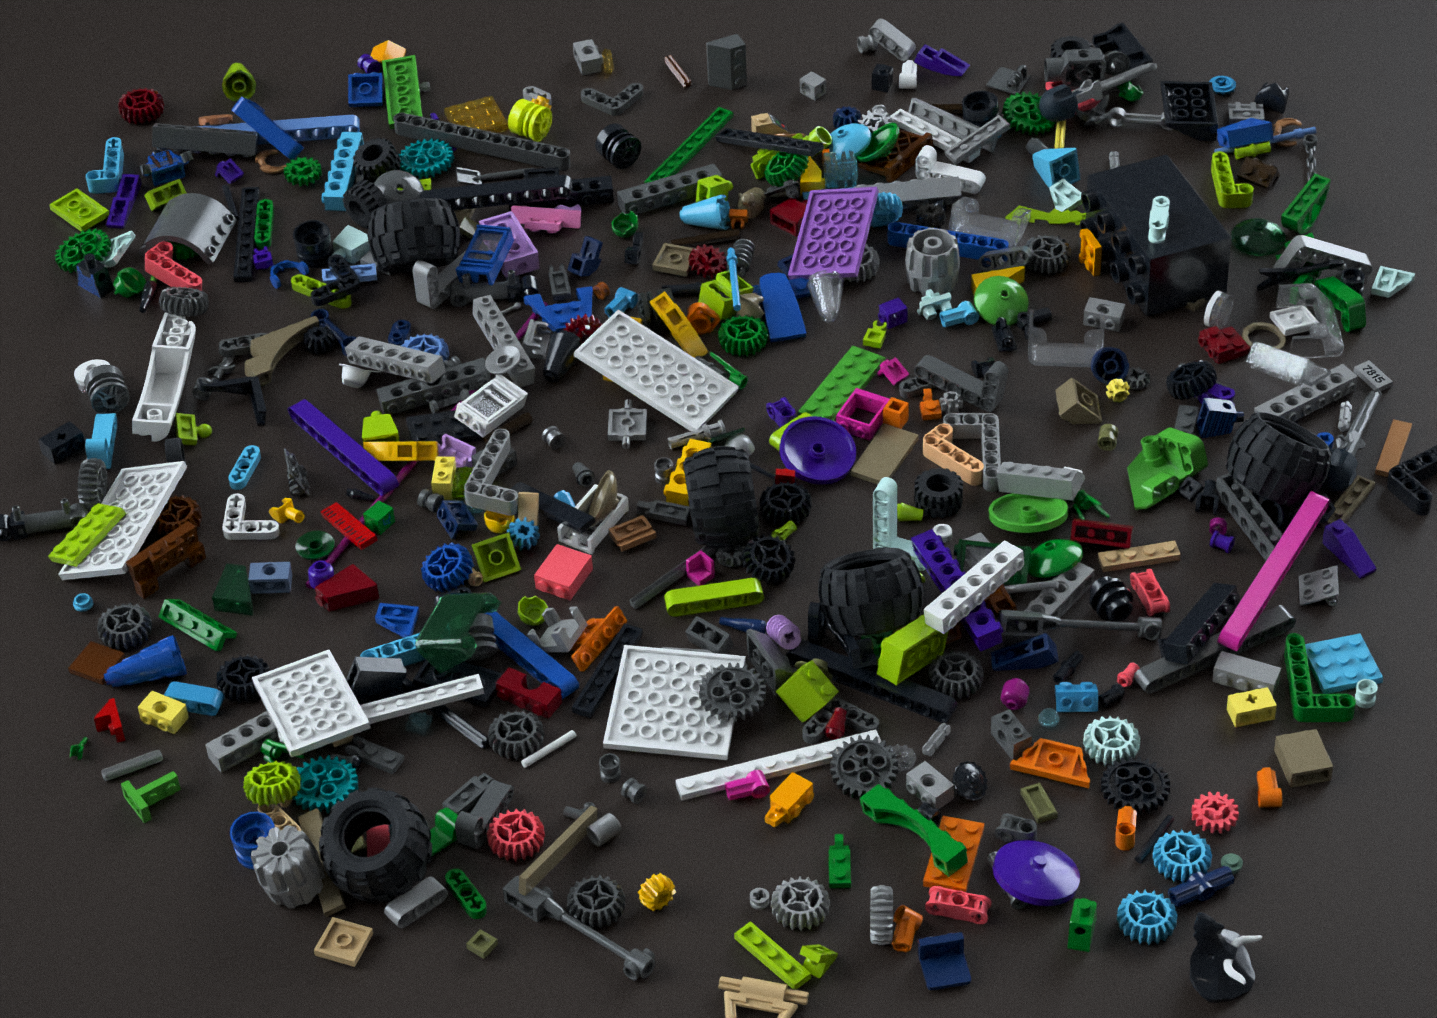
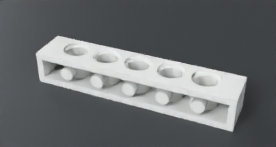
M1004 540L924 608L925 624L942 634L953 628L977 605H980L984 599L994 593L998 587L1007 582L1012 575L1022 569L1024 566L1023 550Z

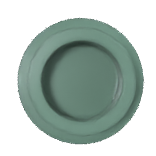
M1229 853L1221 858V867L1228 866L1232 870V874H1236L1241 870L1243 860L1240 856Z

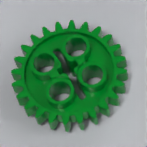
M1022 91V95L1016 92L1015 96L1011 94L1010 98H1006V102H1004L1002 110L1003 119L1011 123L1010 128L1016 127L1015 131L1022 130V134L1028 132L1029 135L1034 132L1035 135H1038V132L1044 134L1045 131L1050 132V128L1053 129L1054 125H1056V122H1051L1042 116L1039 109L1041 97H1038V93L1032 95L1030 91L1029 94Z
M88 229L87 232L82 230L81 234L75 233L74 237L69 236L68 241H63L64 245H59L60 249L56 250L55 261L64 272L69 271L72 273L75 270L77 273L76 265L84 260L86 254H94L97 261H103L102 257L108 256L107 252L111 251L109 248L112 246L106 232L102 230L97 231V229L91 231Z

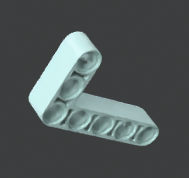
M884 477L873 492V549H902L910 553L911 560L915 561L918 570L924 571L925 568L913 551L912 542L897 537V483L889 477Z

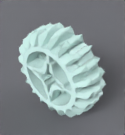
M1101 716L1100 721L1094 719L1092 724H1088L1084 732L1083 745L1090 759H1095L1096 763L1103 762L1104 766L1107 764H1112L1113 766V761L1121 763V758L1129 761V757L1132 756L1135 759L1140 749V735H1138V729L1134 728L1133 723L1128 724L1127 719L1120 720L1119 716L1116 719L1111 718V716L1105 719Z

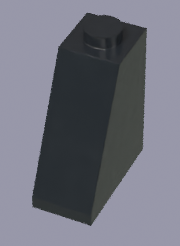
M355 657L346 681L358 700L400 688L407 676V670L400 658Z

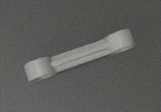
M1115 107L1116 113L1112 116L1120 115L1123 118L1116 120L1111 116L1108 119L1109 124L1113 127H1121L1125 123L1161 125L1165 130H1174L1166 126L1164 112L1162 115L1126 113L1124 109Z

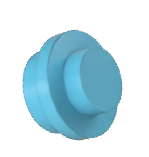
M86 593L78 594L73 601L74 609L80 612L91 609L93 599Z

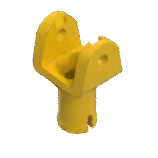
M284 498L282 500L284 504L281 507L269 509L271 517L279 523H284L288 519L296 523H301L304 520V512L294 508L291 498Z

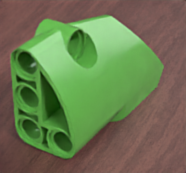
M1167 428L1157 435H1149L1141 439L1143 450L1127 467L1135 510L1148 509L1174 493L1178 489L1179 484L1188 476L1192 477L1208 467L1205 447L1199 437L1173 428Z

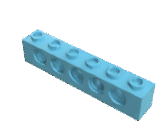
M342 132L340 139H337V149L334 150L331 171H328V182H325V193H322V203H325V210L346 211L342 198L343 194L353 187L357 169L353 163V156L355 151L359 149L358 147L364 144L362 132Z

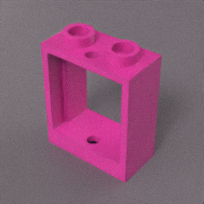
M856 388L837 413L836 422L843 426L849 434L871 441L883 424V408L890 399ZM856 408L876 414L869 424L850 418Z

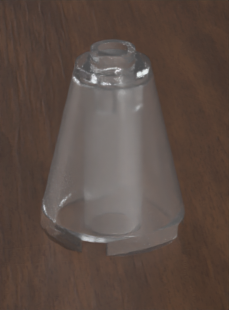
M826 270L816 272L809 277L807 282L808 290L821 320L828 323L838 318L844 282L841 274L836 271H832V273H827Z

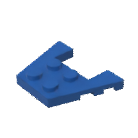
M592 286L576 288V295L579 301L545 306L541 295L534 294L524 296V303L530 305L532 311L536 315L539 314L542 317V321L548 323V327L553 332L557 331L556 333H560L561 330L566 328V323H571V318L576 320L577 315L581 318L584 314H587L588 318L592 315L593 288Z

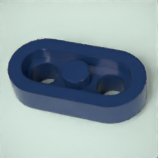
M406 320L396 321L389 333L388 343L398 346L404 344L405 340H408L410 337L411 324Z

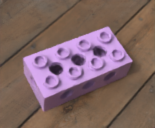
M512 211L479 221V225L511 228L514 242L501 267L505 278L508 277L509 270H514L515 276L540 269L538 251ZM483 240L488 250L495 252L499 242Z

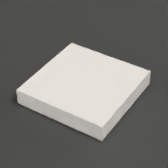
M1304 304L1270 312V319L1284 336L1319 328L1318 320Z

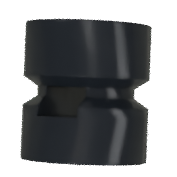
M1347 268L1342 271L1340 281L1363 296L1365 274L1356 268Z

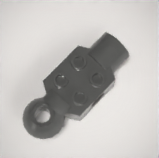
M1100 48L1065 50L1061 57L1045 58L1044 77L1046 82L1062 81L1071 90H1076L1081 87L1085 80L1092 79V83L1097 80L1101 82L1106 79L1104 73L1115 76L1127 71L1130 59L1126 54L1119 51H1111L1104 55Z

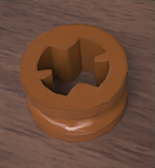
M601 281L593 287V293L598 299L603 300L606 296L610 295V288Z

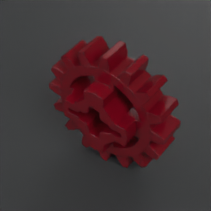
M703 244L702 248L698 245L696 249H692L688 260L689 266H692L691 270H697V275L702 273L705 278L707 275L713 278L714 275L717 276V273L726 270L727 257L724 256V252H719V248L714 249L713 245L707 247Z
M584 314L582 318L577 315V319L571 318V323H566V328L563 330L577 335L580 338L579 342L583 344L602 323H600L599 318L594 319V315H591L589 318L587 314Z

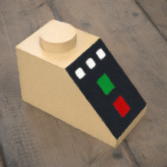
M769 113L751 116L752 132L770 135L790 134L785 123Z

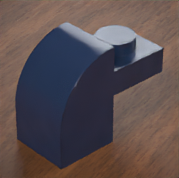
M585 236L580 253H572L567 270L581 277L590 276L601 263L602 259L599 258L603 242L590 236Z

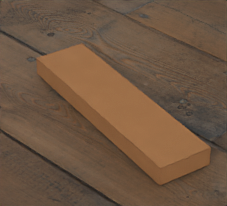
M1393 419L1376 467V475L1388 477L1389 470L1400 463L1412 429V423Z

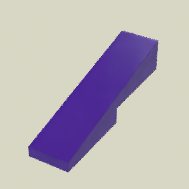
M122 174L117 196L113 197L106 224L107 228H125L142 185L139 175Z

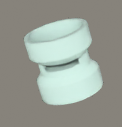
M1363 679L1357 683L1355 700L1356 705L1361 708H1371L1376 702L1378 687L1373 680Z

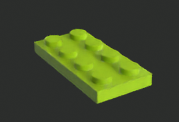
M98 503L66 535L65 539L54 547L48 557L52 562L77 567L126 515V512L120 507Z

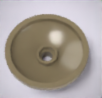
M606 471L592 498L588 514L593 516L596 521L592 526L603 521L611 510H615L618 505L619 499L616 498L618 486L613 471Z

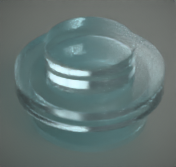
M1046 708L1039 714L1038 721L1042 726L1052 728L1058 725L1059 715L1056 710Z

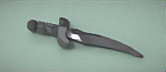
M235 356L224 357L219 366H213L207 370L208 374L215 373L211 379L212 382L214 378L219 381L223 374L230 373L236 369L235 365L229 366Z

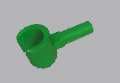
M84 737L78 745L71 746L70 758L78 756V760L82 759L83 747L88 741L87 737Z

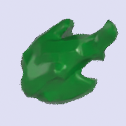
M1130 81L1116 86L1120 91L1119 96L1129 102L1140 100L1144 93L1139 85L1134 86Z

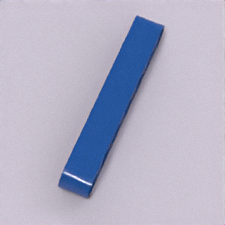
M892 222L888 225V243L892 246L907 248L908 240L914 236L915 232L931 227ZM947 230L958 241L959 257L979 260L985 252L1006 249L1009 246L1008 241L1004 239ZM1002 255V260L1006 262L1008 257ZM984 258L985 261L991 262L989 258Z
M493 609L484 613L490 615L493 619L494 633L492 635L496 637L497 647L541 684L545 682L561 689L562 699L579 689V682L573 674Z

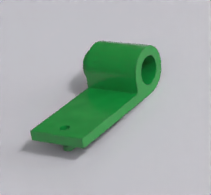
M444 808L437 812L435 827L430 829L432 856L457 840L455 822L458 814L450 808Z

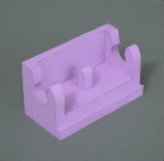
M444 434L442 436V446L438 443V457H455L456 469L466 474L473 467L471 456L476 454V448L448 434Z

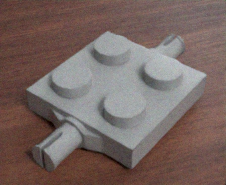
M628 399L625 400V408L609 409L608 441H623L622 448L626 449V444L627 449L630 448V440H646L647 409L632 408L633 401L630 399L629 404Z

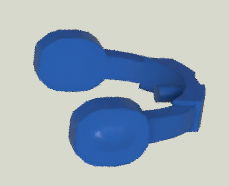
M284 260L273 265L270 268V281L276 289L281 287V282L275 274L280 270L283 271L285 268L294 267L303 275L309 274L307 264L303 261L298 263Z

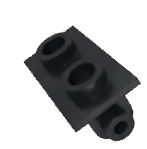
M999 317L996 321V326L991 327L999 352L1017 350L1010 325L1007 324L1006 319Z

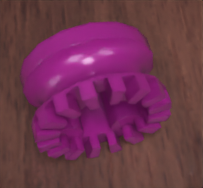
M1218 517L1211 519L1209 524L1211 535L1216 530L1220 534L1225 535L1227 533L1226 520Z

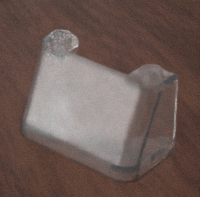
M963 196L952 204L949 230L1004 239L1009 243L1008 248L1018 247L1030 221L1032 210L1019 208L1013 213L1012 220L978 214V202L973 198Z

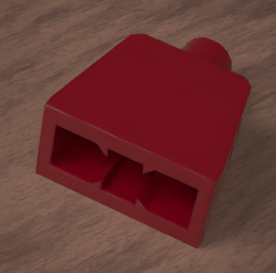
M790 198L770 210V224L797 237L808 200L805 199L799 202Z

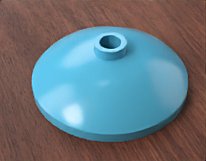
M852 123L841 126L830 134L832 143L826 149L830 151L831 162L851 160L868 147L871 141V132L863 124Z

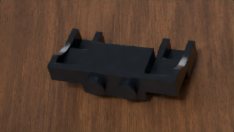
M1124 23L1116 24L1106 32L1093 35L1092 44L1095 48H1100L1102 52L1110 50L1119 51L1128 56L1130 65L1127 71L1143 64L1153 63V59L1147 53L1145 47L1139 43L1138 39Z

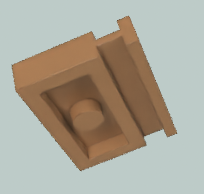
M644 515L608 529L610 537L620 547L621 552L657 538L656 531L652 529Z

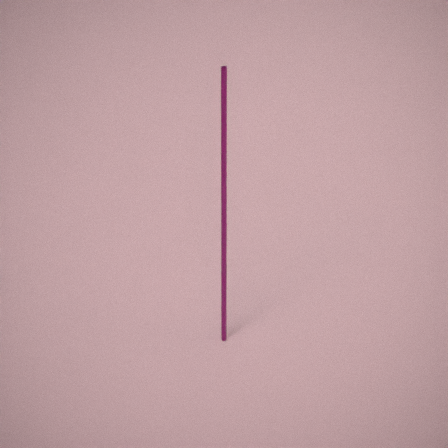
M533 313L515 334L518 341L525 335L530 319L536 321L540 317L539 314ZM470 390L468 392L471 396L477 390ZM457 404L451 411L456 410ZM408 461L396 475L399 484L418 461ZM394 490L379 496L371 506L378 500L384 503ZM362 516L359 521L365 525L364 516ZM344 537L325 562L332 565L351 541ZM308 580L305 585L307 588L312 589Z

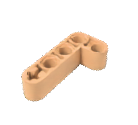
M939 424L923 437V455L927 459L944 469L947 468L951 472H956L961 477V480L972 486L983 483L984 464L952 444L953 428L951 425Z

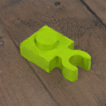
M875 320L873 322V329L868 328L863 338V345L881 349L886 338L887 323L884 322L882 326H877V321Z

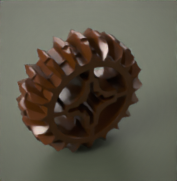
M175 495L168 499L152 530L155 532V535L163 538L189 521L196 527L197 531L202 521L201 508L196 503V500H192L191 497L185 498L184 495L180 497Z

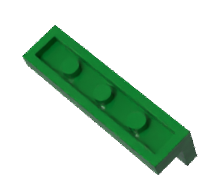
M165 599L158 616L160 619L215 651L222 650L226 638H236L237 636L236 631L180 599Z

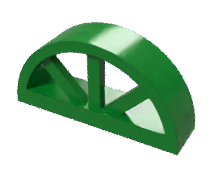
M1314 174L1281 215L1282 226L1299 234L1308 232L1323 209L1331 179Z

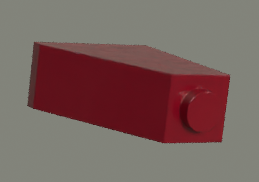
M351 564L315 587L316 602L328 611L374 601L379 598L377 584L354 564Z

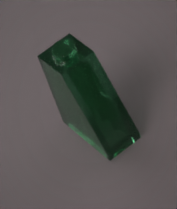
M226 564L212 596L215 611L253 616L254 610L246 566Z

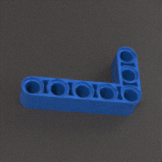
M241 96L231 109L290 160H295L304 149L300 143L264 114L265 110L257 103Z

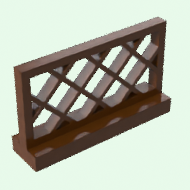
M900 129L896 146L891 150V152H898L891 153L875 161L859 162L858 168L886 176V181L892 183L916 164V158L924 146L928 145L934 148L932 134L926 132L921 136Z

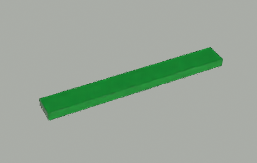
M718 107L645 180V183L676 175L734 117L733 112Z

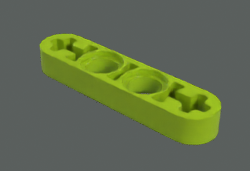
M301 274L291 278L292 289L311 297L310 294L313 291L310 290L311 288H320L327 285ZM334 289L331 292H338L339 289ZM351 295L328 304L341 309L348 308L352 304Z

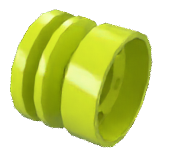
M520 99L510 111L508 128L512 133L539 142L546 137L550 130L552 111L529 100Z

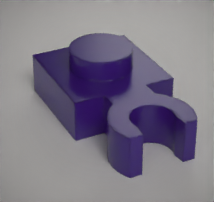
M266 246L262 251H258L257 248L254 249L255 255H253L256 269H267L273 266L271 252H268Z

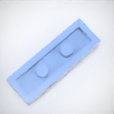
M375 263L350 266L360 282L377 280ZM322 269L323 283L330 284L337 281L330 269ZM342 272V273H340V275H347V274H348V272Z

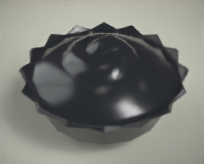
M960 762L959 766L955 768L952 777L954 790L966 800H981V797L986 795L985 791L988 789V779L985 777L986 772L981 769V766L976 765L975 762Z

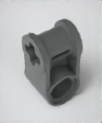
M1009 813L1001 816V824L994 832L995 837L1003 842L1010 843L1019 840L1037 841L1036 822Z

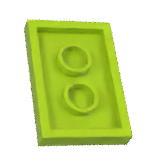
M78 188L49 204L51 211L79 231L88 230L109 216L108 209Z

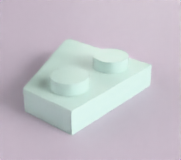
M1061 179L1049 187L1055 209L1061 212L1066 210L1072 211L1082 204L1081 192L1065 179Z
M131 230L110 239L112 246L109 248L111 251L107 252L108 256L102 257L103 261L99 262L106 265L107 268L115 266L134 240L136 235Z
M1380 266L1371 289V294L1389 298L1413 282L1415 273Z

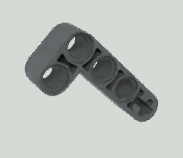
M492 780L471 813L461 811L458 814L455 830L459 844L477 850L482 847L487 839L489 824L492 823L493 818H499V813L503 814L512 800L514 786Z

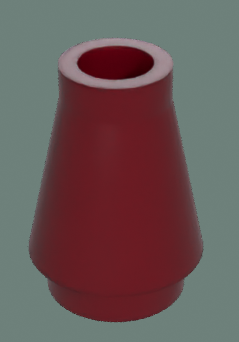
M835 708L832 717L824 728L826 737L836 740L844 736L847 715L845 709Z

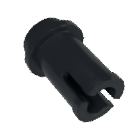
M1113 684L1111 689L1098 696V701L1103 707H1107L1115 700L1122 699L1123 695H1125V690L1122 685Z

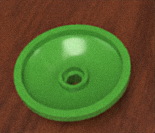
M989 277L979 284L974 294V305L978 314L985 321L996 325L999 317L1006 319L1007 324L1010 326L1017 323L1018 314L1028 310L1029 301L1026 291L1018 282L1008 277Z

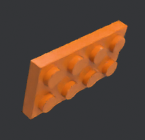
M942 816L939 829L947 831L954 840L960 841L965 845L968 863L948 877L934 866L931 853L923 879L924 887L941 886L947 889L967 892L985 823Z

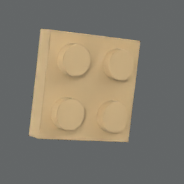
M332 917L314 949V954L321 958L355 967L373 935V928Z

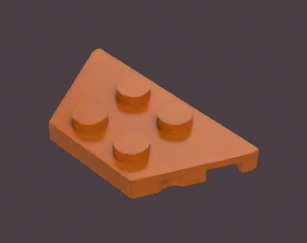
M1040 738L1032 747L1023 751L1022 756L1015 761L1013 759L1010 763L1011 770L1085 788L1090 787V778L1087 775V767L1083 760L1082 748Z

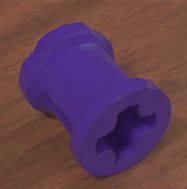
M1216 530L1211 537L1210 547H1218L1225 550L1226 553H1230L1235 543V537L1222 535Z

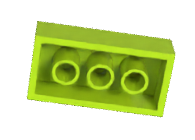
M924 615L908 623L907 626L897 630L882 641L881 655L877 664V675L895 685L904 681L930 664L937 655L942 656L948 631L942 634L925 624Z

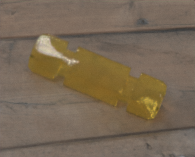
M606 48L602 52L605 73L612 74V71H614L611 50Z

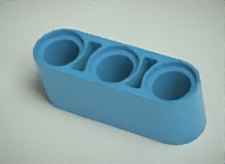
M171 682L164 696L186 704L187 712L214 716L218 713L225 699L224 694L218 689L181 682Z

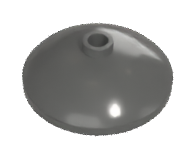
M400 170L386 172L378 177L374 183L382 191L388 204L419 199L420 193L424 191L421 182L414 175Z

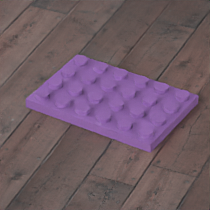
M877 187L810 190L788 273L790 280L797 278L824 279L858 276L879 193Z

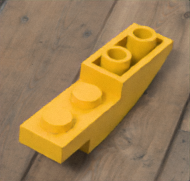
M665 291L650 301L651 306L672 332V336L684 352L694 358L696 356L703 357L708 353L691 323Z
M438 441L363 442V448L378 461H432L438 457Z

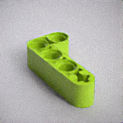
M1221 151L1213 153L1211 173L1219 205L1223 208L1251 206L1253 186L1245 183L1235 184L1228 155Z

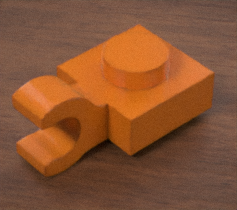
M931 388L923 389L924 402H920L923 421L941 419L942 412L939 400L932 399Z

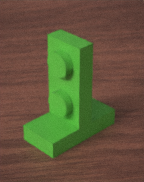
M174 771L138 790L132 786L129 780L121 783L124 798L143 823L152 820L149 806L181 790L178 776Z

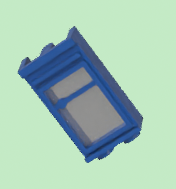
M477 224V229L455 270L460 283H463L462 276L470 273L473 282L477 283L480 279L478 274L486 275L489 285L493 286L514 242L510 227Z

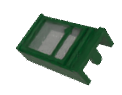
M959 539V543L954 546V556H957L961 572L965 571L967 573L1000 544ZM1016 546L1023 550L1024 566L1012 575L1007 582H1004V586L1027 583L1030 567L1029 560L1032 552L1030 546Z

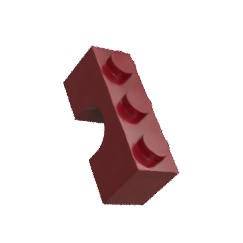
M510 667L496 682L497 697L503 701L515 704L519 708L529 710L538 716L549 719L562 704L561 689L543 682L538 688L528 690L526 674Z

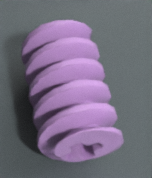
M775 615L769 619L766 626L767 634L777 644L788 650L794 649L800 644V630L783 615Z

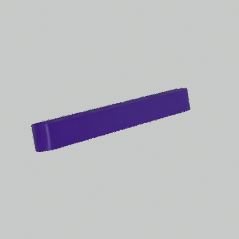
M306 399L288 408L291 419L380 496L399 486L397 478L390 470Z

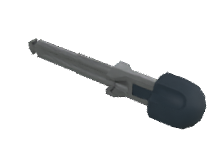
M1378 388L1369 392L1368 396L1365 397L1346 437L1343 434L1338 435L1336 439L1337 448L1330 449L1332 452L1330 457L1331 464L1328 476L1322 485L1328 491L1338 492L1346 490L1353 483L1357 475L1356 467L1358 462L1355 455L1358 449H1363L1366 445L1361 436L1381 397V392Z

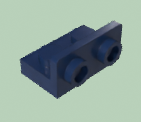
M442 501L437 511V517L451 539H456L459 530L476 531L478 523L463 501Z

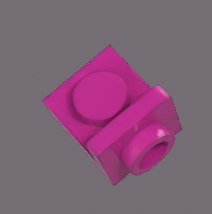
M896 357L890 361L887 359L882 362L877 373L878 376L884 374L893 386L909 376L908 371Z

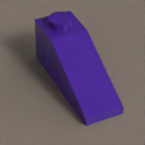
M1338 519L1324 526L1322 543L1360 579L1376 571V566L1354 531L1347 524Z

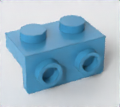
M1061 682L1059 685H1055L1057 712L1098 711V689L1096 684L1081 682L1080 685H1072L1070 682Z

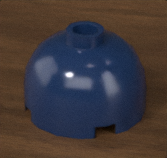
M1104 347L1096 351L1090 363L1094 377L1104 384H1109L1113 379L1123 380L1129 370L1126 354L1114 347Z

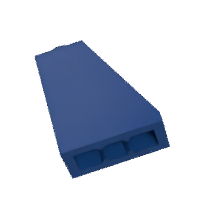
M1254 118L1217 129L1219 146L1227 148L1274 139L1272 122Z

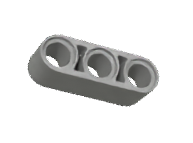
M878 19L869 30V35L872 39L902 61L908 60L916 49V45L911 39L884 19Z
M428 877L412 887L410 891L392 900L386 906L384 913L398 928H404L441 904L447 898L448 891L434 877Z

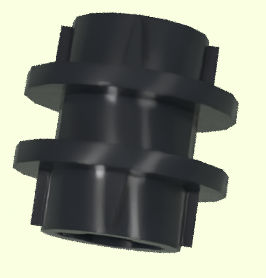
M1107 576L1099 578L1091 585L1089 604L1101 619L1120 622L1132 613L1133 594L1126 588L1122 580Z

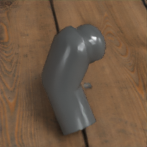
M586 802L583 809L566 806L563 816L577 820L590 806L595 807V804Z

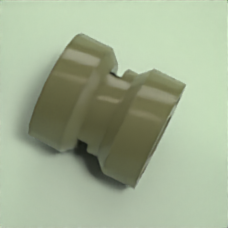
M1104 424L1101 426L1097 444L1102 450L1110 451L1115 449L1119 433L1115 425Z

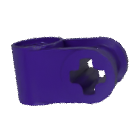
M1217 383L1213 385V388L1208 389V392L1197 396L1201 404L1204 398L1230 400L1235 407L1233 402L1235 391L1232 388Z
M782 397L780 401L775 403L769 402L766 404L768 415L780 428L796 418L795 409L785 397Z

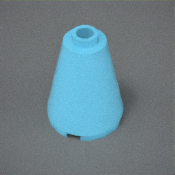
M718 195L684 206L680 210V220L687 225L727 230L729 226H726L727 221H730L729 202L724 200L726 195Z

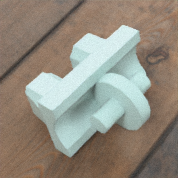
M931 289L926 290V296L921 298L920 308L917 309L919 316L924 315L927 321L936 317L937 313L935 310L940 309L941 312L951 310L950 300L952 296L950 292L940 295L939 292L934 293Z

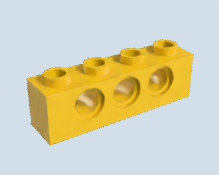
M690 439L687 446L683 447L681 459L678 458L676 469L671 472L670 482L664 487L666 502L690 506L683 462L686 457H692L693 453L705 448H711L712 443Z

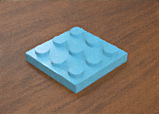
M1360 633L1305 644L1308 665L1323 694L1354 689L1357 683L1363 679L1373 680L1376 684L1383 681V676Z

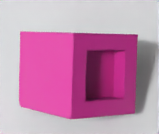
M700 550L686 560L687 577L698 586L704 585L715 577L714 560Z

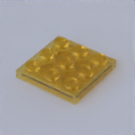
M492 96L444 108V114L449 123L495 133L509 130L508 123Z

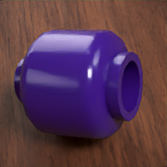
M317 561L312 564L308 570L310 586L315 589L316 586L334 576L333 566L325 561Z

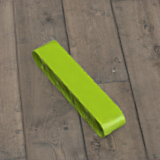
M747 578L670 590L665 594L664 599L668 614L676 617L759 604L764 600V594L759 579Z

